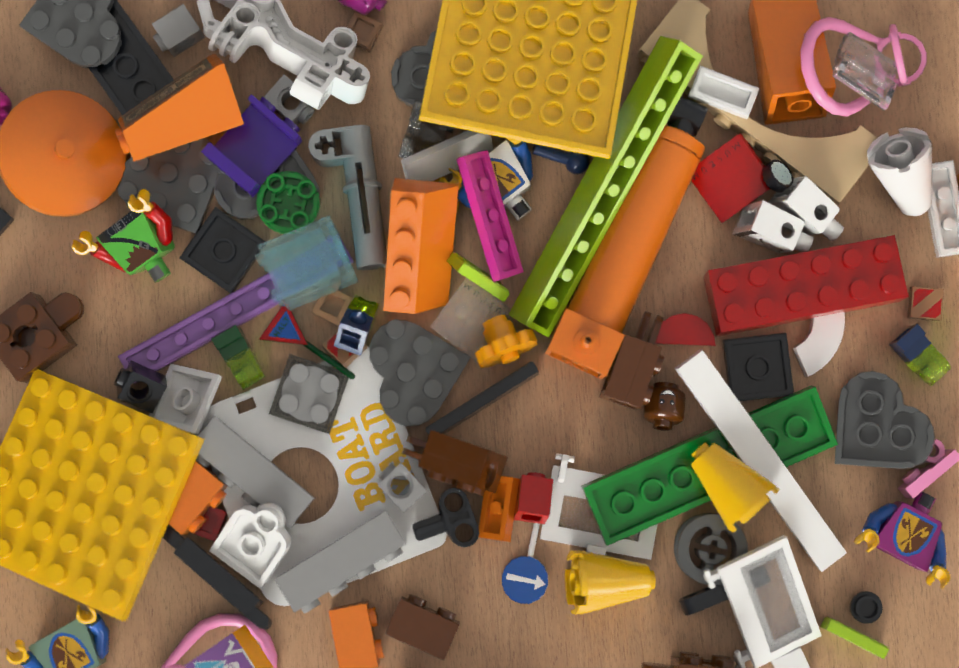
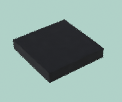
M215 207L179 258L229 293H233L268 243Z
M787 333L722 340L728 386L739 401L784 397L794 393Z

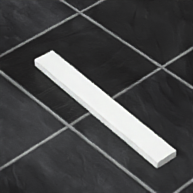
M698 350L674 368L737 457L780 489L777 494L770 490L766 495L771 499L770 503L818 570L823 572L847 553L704 351Z

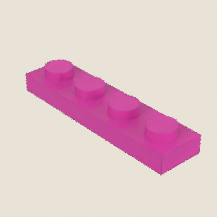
M488 150L457 158V164L492 281L502 280L523 273L524 271Z

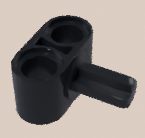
M457 488L447 489L439 496L440 514L415 522L412 525L417 541L446 532L451 541L457 546L470 547L477 541L479 536V529L465 492ZM450 493L459 495L462 500L460 509L455 512H451L445 507V498ZM462 523L468 524L472 529L471 538L465 542L459 541L455 536L457 526Z

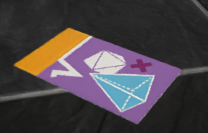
M243 625L186 664L185 667L273 668V665L247 626Z

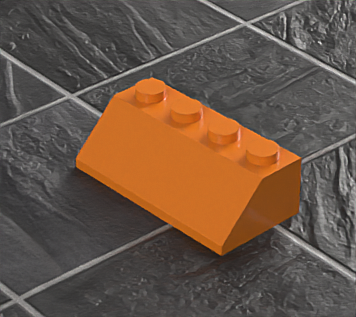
M401 178L394 179L391 190L383 311L416 314L449 305L452 266L447 262V259L453 253L459 184Z

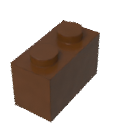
M409 594L408 598L402 596L385 635L444 660L460 625V621L455 620L456 614L442 607H439L437 611L426 607V600Z

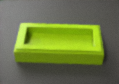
M453 252L447 259V262L457 272L502 302H505L510 295L509 290L501 282H493L491 275L458 253Z
M824 617L820 625L821 628L880 658L885 659L889 651L888 646L830 617Z

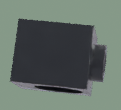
M132 360L126 369H120L114 385L117 386L118 399L152 414L167 388L165 375ZM137 381H143L147 384L141 390H135L131 387Z

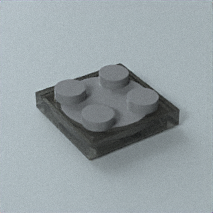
M289 354L269 414L330 434L349 378L337 369Z

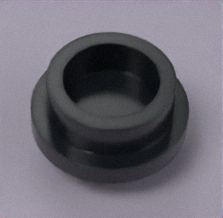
M859 592L850 602L852 616L861 623H873L882 614V602L872 592Z

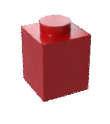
M530 472L527 475L522 474L519 481L514 520L543 525L546 523L550 516L554 479L545 478L544 474Z

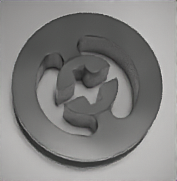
M701 513L689 518L681 525L674 539V556L678 566L690 578L708 585L703 577L704 570H714V565L722 562L726 556L711 552L709 555L704 550L694 548L695 555L701 560L700 566L696 567L689 555V544L693 535L698 530L707 527V533L700 535L695 542L704 545H710L712 542V545L727 549L726 542L720 537V533L724 530L731 541V555L727 561L729 562L748 552L747 540L742 529L734 523L733 525L737 530L731 533L721 516L714 513ZM718 579L714 583L715 585H720L722 581Z

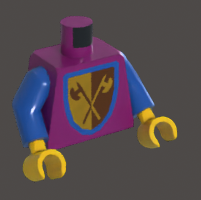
M921 492L915 497L911 506L904 502L895 501L894 503L885 504L868 515L862 533L854 539L855 544L865 540L868 545L867 553L877 548L917 570L928 572L930 569L931 572L925 579L928 585L935 581V577L941 583L940 589H943L950 582L951 576L946 569L947 554L945 534L941 529L942 522L928 515L936 501L934 497Z

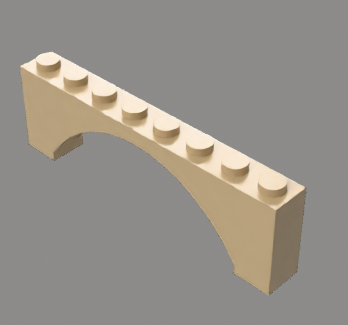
M678 0L640 48L637 55L641 59L639 61L640 64L644 67L660 36L680 40L703 55L684 90L686 95L690 93L700 66L713 70L706 41V18L710 9L699 0ZM689 98V100L707 107L708 112L715 116L713 119L720 127L725 130L730 128L737 134L741 133L752 149L755 147L764 154L763 159L767 163L772 160H779L790 169L793 178L807 176L836 205L843 200L869 166L867 150L871 143L877 139L875 135L862 125L858 126L853 132L823 138L791 136L760 125L750 117L744 119Z

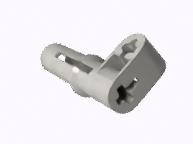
M353 125L323 129L315 132L308 144L313 160L322 167L344 165L346 185L343 187V193L348 196L357 269L373 270L386 267L387 252L378 191L382 188V184L377 181L370 127L367 125ZM340 138L343 155L337 156L334 149L336 148L335 139ZM328 143L330 146L328 153L322 154L323 144ZM358 169L363 171L370 233L365 231Z

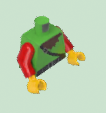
M142 189L138 194L139 199L133 194L130 195L128 207L132 211L96 237L97 242H93V236L90 232L82 231L80 232L79 239L85 242V244L73 240L72 249L79 255H85L90 252L93 257L129 275L147 270L156 283L171 274L162 258L175 248L172 219L155 202H149V191Z

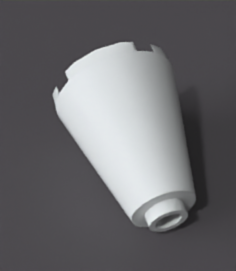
M905 127L898 129L899 134L889 136L887 132L874 140L867 150L868 164L901 212L908 216H919L925 213L932 204V143L926 132L917 128Z

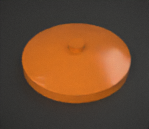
M51 90L32 95L15 106L1 126L0 175L10 192L23 204L37 212L60 217L87 213L104 203L115 191L123 177L126 154L123 153L115 129H118L119 126L113 116L102 105L80 93Z

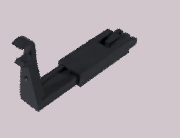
M168 524L162 538L176 549L173 553L257 627L264 630L269 629L272 626V620L259 609L263 601L196 542L188 537L185 539Z

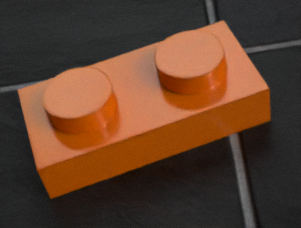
M501 476L496 493L485 490L478 528L479 538L511 542L520 479Z

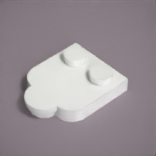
M264 503L258 508L251 505L242 506L233 513L209 551L261 589L291 545L290 535L284 528L286 523L285 513L274 503Z

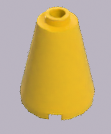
M705 442L691 454L695 459L691 463L692 468L731 533L737 530L733 525L737 520L744 524L771 500L766 495L770 490L774 494H777L780 490L770 480L715 442L710 447Z
M570 550L566 560H572L571 569H565L564 573L567 604L574 605L575 607L571 610L572 614L581 615L647 597L651 590L655 588V573L653 570H650L647 564L582 550Z

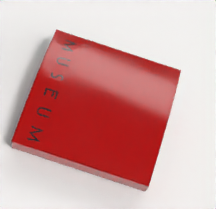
M741 133L699 162L691 180L721 223L730 219L770 190L762 176V169L765 165Z

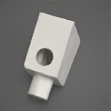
M807 176L793 178L792 186L784 192H776L768 202L803 220L804 227L802 232L808 235L822 233L832 242L844 230V227L834 219L840 210L839 207Z

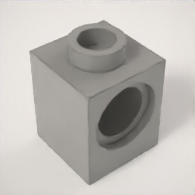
M184 4L152 23L157 31L153 35L154 40L162 52L168 49L173 57L205 38Z
M283 74L264 98L275 106L276 112L284 119L287 117L296 125L299 123L305 124L314 114L315 110L312 106L301 100L299 106L293 110L284 108L285 101L289 97H293L290 95V90L294 82Z
M391 463L378 475L382 480L378 486L403 513L427 492L402 463L397 467ZM403 476L409 481L410 488L406 494L397 495L391 490V482L395 477Z

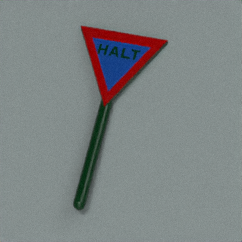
M287 301L259 338V340L303 345L348 378H355L354 373L305 339Z

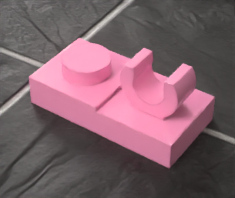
M936 439L934 443L936 453L933 457L928 456V459L925 461L929 464L920 470L916 467L904 475L902 478L904 483L898 487L899 491L905 498H915L959 461V453L955 449L945 450L943 443Z

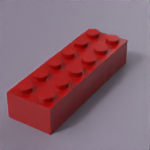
M895 235L708 270L703 276L716 337L808 320L819 316L897 303L909 297Z

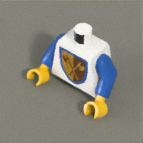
M508 139L510 144L505 140L488 154L504 207H507L518 221L532 210L522 197L530 189V181L533 178L532 156L526 142ZM448 168L453 174V179L447 182L444 178L440 177L439 181L459 184L458 199L465 207L471 209L461 174L452 168Z

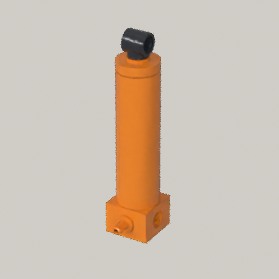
M683 96L680 97L667 121L668 126L665 125L582 276L568 308L563 312L545 351L546 355L601 380L607 376L625 335L622 333L705 151V146L695 139L694 136L696 137L708 111L707 107Z

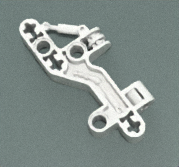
M197 0V6L203 23V33L210 39L209 50L215 51L218 48L220 55L225 57L228 54L230 55L229 60L236 63L250 46L258 45L262 47L270 61L297 75L291 87L290 95L317 110L324 105L330 95L348 104H357L364 99L370 79V72L364 65L353 60L358 40L357 35L350 28H334L322 43L293 26L280 0H215L231 9L222 22L214 19L209 0Z

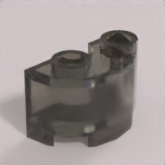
M416 99L398 157L407 158L445 141L447 133H453L455 127L420 121L419 117L423 101Z

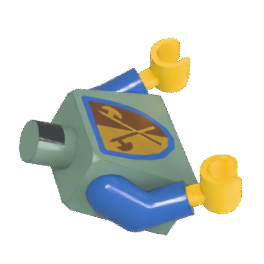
M77 605L76 620L30 645V651H26L23 640H16V648L20 651L14 653L6 648L7 660L12 664H20L24 668H96L106 662V655L109 652L110 630L100 614L96 613V609L89 606L90 611H84L80 605Z

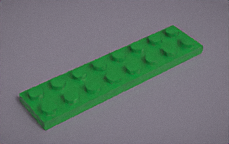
M815 386L806 387L748 413L786 467L838 445ZM717 427L581 485L603 541L607 546L711 501L691 466V463L695 461L691 454L705 442L709 447L715 442L738 458Z

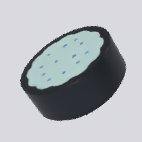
M772 160L763 167V179L766 185L773 191L781 193L792 186L793 175L783 162Z

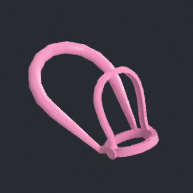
M826 17L815 21L804 35L800 50L801 70L808 90L820 106L831 114L849 116L862 110L892 86H907L915 81L923 73L927 64V53L923 44L915 36L898 32L895 24L889 26V37L878 38L844 20ZM832 30L876 43L878 48L874 55V65L879 76L884 79L885 84L846 104L836 102L827 95L819 83L814 68L813 51L816 39L822 32ZM900 39L913 42L921 53V64L918 70L910 77L906 75ZM890 42L892 43L899 79L886 75L880 66V55Z
M218 613L200 620L183 637L161 668H186L175 663L207 631L220 626H237L240 628L246 625L254 638L260 643L273 668H277L278 655L271 636L264 629L257 627L247 617L241 614Z

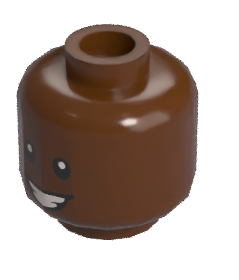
M670 382L655 383L648 405H644L643 415L645 420L652 423L653 428L656 430H672V426L678 425L684 420L685 393L679 389L677 384Z

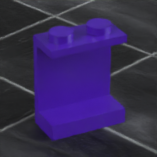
M251 94L248 97L250 106L241 115L244 125L229 129L215 145L209 142L201 152L249 195L254 197L267 177L275 173L303 141L298 134L301 129L287 117L282 121L274 114L277 110L275 106L266 98L262 97L258 100Z

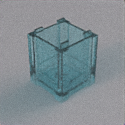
M330 215L258 245L260 253L255 254L259 266H263L265 272H269L275 289L270 290L274 303L278 302L280 307L286 306L289 311L359 282Z

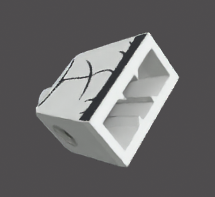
M765 201L751 203L743 208L732 233L777 253L790 252L794 249L800 252H807L813 243V236L802 232L804 227L803 220Z

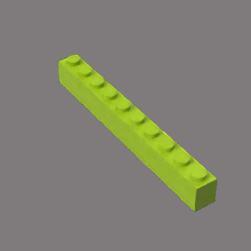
M664 36L659 37L618 112L610 158L594 156L510 310L509 316L548 338L550 337L703 55L680 40Z

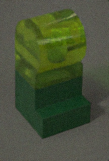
M235 325L211 339L243 390L266 377L241 327Z

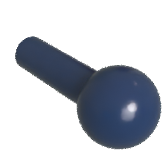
M534 144L532 148V154L565 164L567 170L573 174L584 173L590 164L587 154L572 151L568 153Z

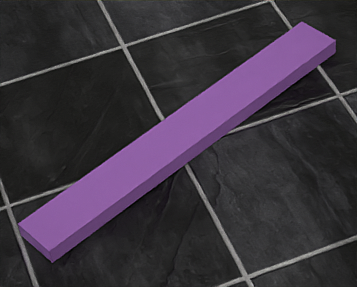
M338 234L122 353L118 358L124 369L128 367L132 360L158 372L212 342V338L235 325L241 326L353 264L354 261Z

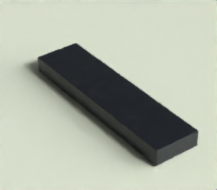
M534 362L527 363L427 426L425 429L427 434L429 435L431 430L442 434L447 433L539 375Z

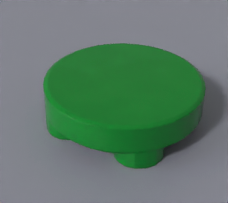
M283 171L269 175L261 185L256 200L260 219L268 228L283 235L299 234L310 228L319 215L321 204L318 190L313 182L303 174L294 171Z

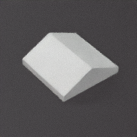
M170 364L166 373L167 388L153 414L150 413L149 416L198 436L222 376Z

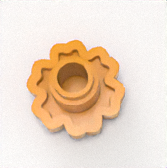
M499 315L483 323L485 330L483 331V336L487 345L475 352V357L480 368H489L496 364H508L520 358L522 353L528 352L538 345L537 338L533 329L516 332L512 321L508 320L506 315Z

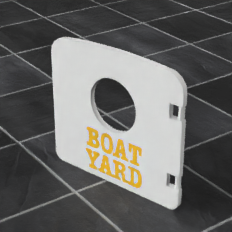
M368 346L361 356H358L347 367L348 370L355 374L354 379H350L344 374L337 376L339 380L337 402L324 423L301 421L280 409L279 401L282 397L283 384L289 376L287 375L215 403L210 407L201 428L202 431L215 416L271 462L279 454L289 449L309 448L327 457L336 470L339 487L336 500L331 509L324 516L313 522L295 523L291 528H288L286 525L284 526L291 538L290 548L266 584L261 588L266 599L276 605L289 606V603L274 580L275 578L384 511L388 513L406 544L400 547L404 553L388 563L385 558L374 563L373 565L376 570L370 574L438 548L446 541V532L422 541H417L414 535L413 523L438 515L439 512L422 468L418 467L419 460L402 454L403 448L415 451L413 445L406 442L409 436L406 427L393 422L384 413L383 407L380 404L379 390L384 379L373 368L369 359ZM326 361L313 365L325 370L328 374L327 369L333 367ZM253 398L256 408L239 414L236 404ZM391 463L396 467L402 463L427 490L405 513L378 486L382 481L378 475ZM211 465L213 473L218 475L220 471ZM403 476L395 477L391 482V490L397 495L406 494L410 488L409 481ZM236 484L232 488L228 486L224 490L227 496L223 500V504L229 519L240 507L250 505L241 497L245 492ZM355 575L345 582L350 583L359 578L357 575Z

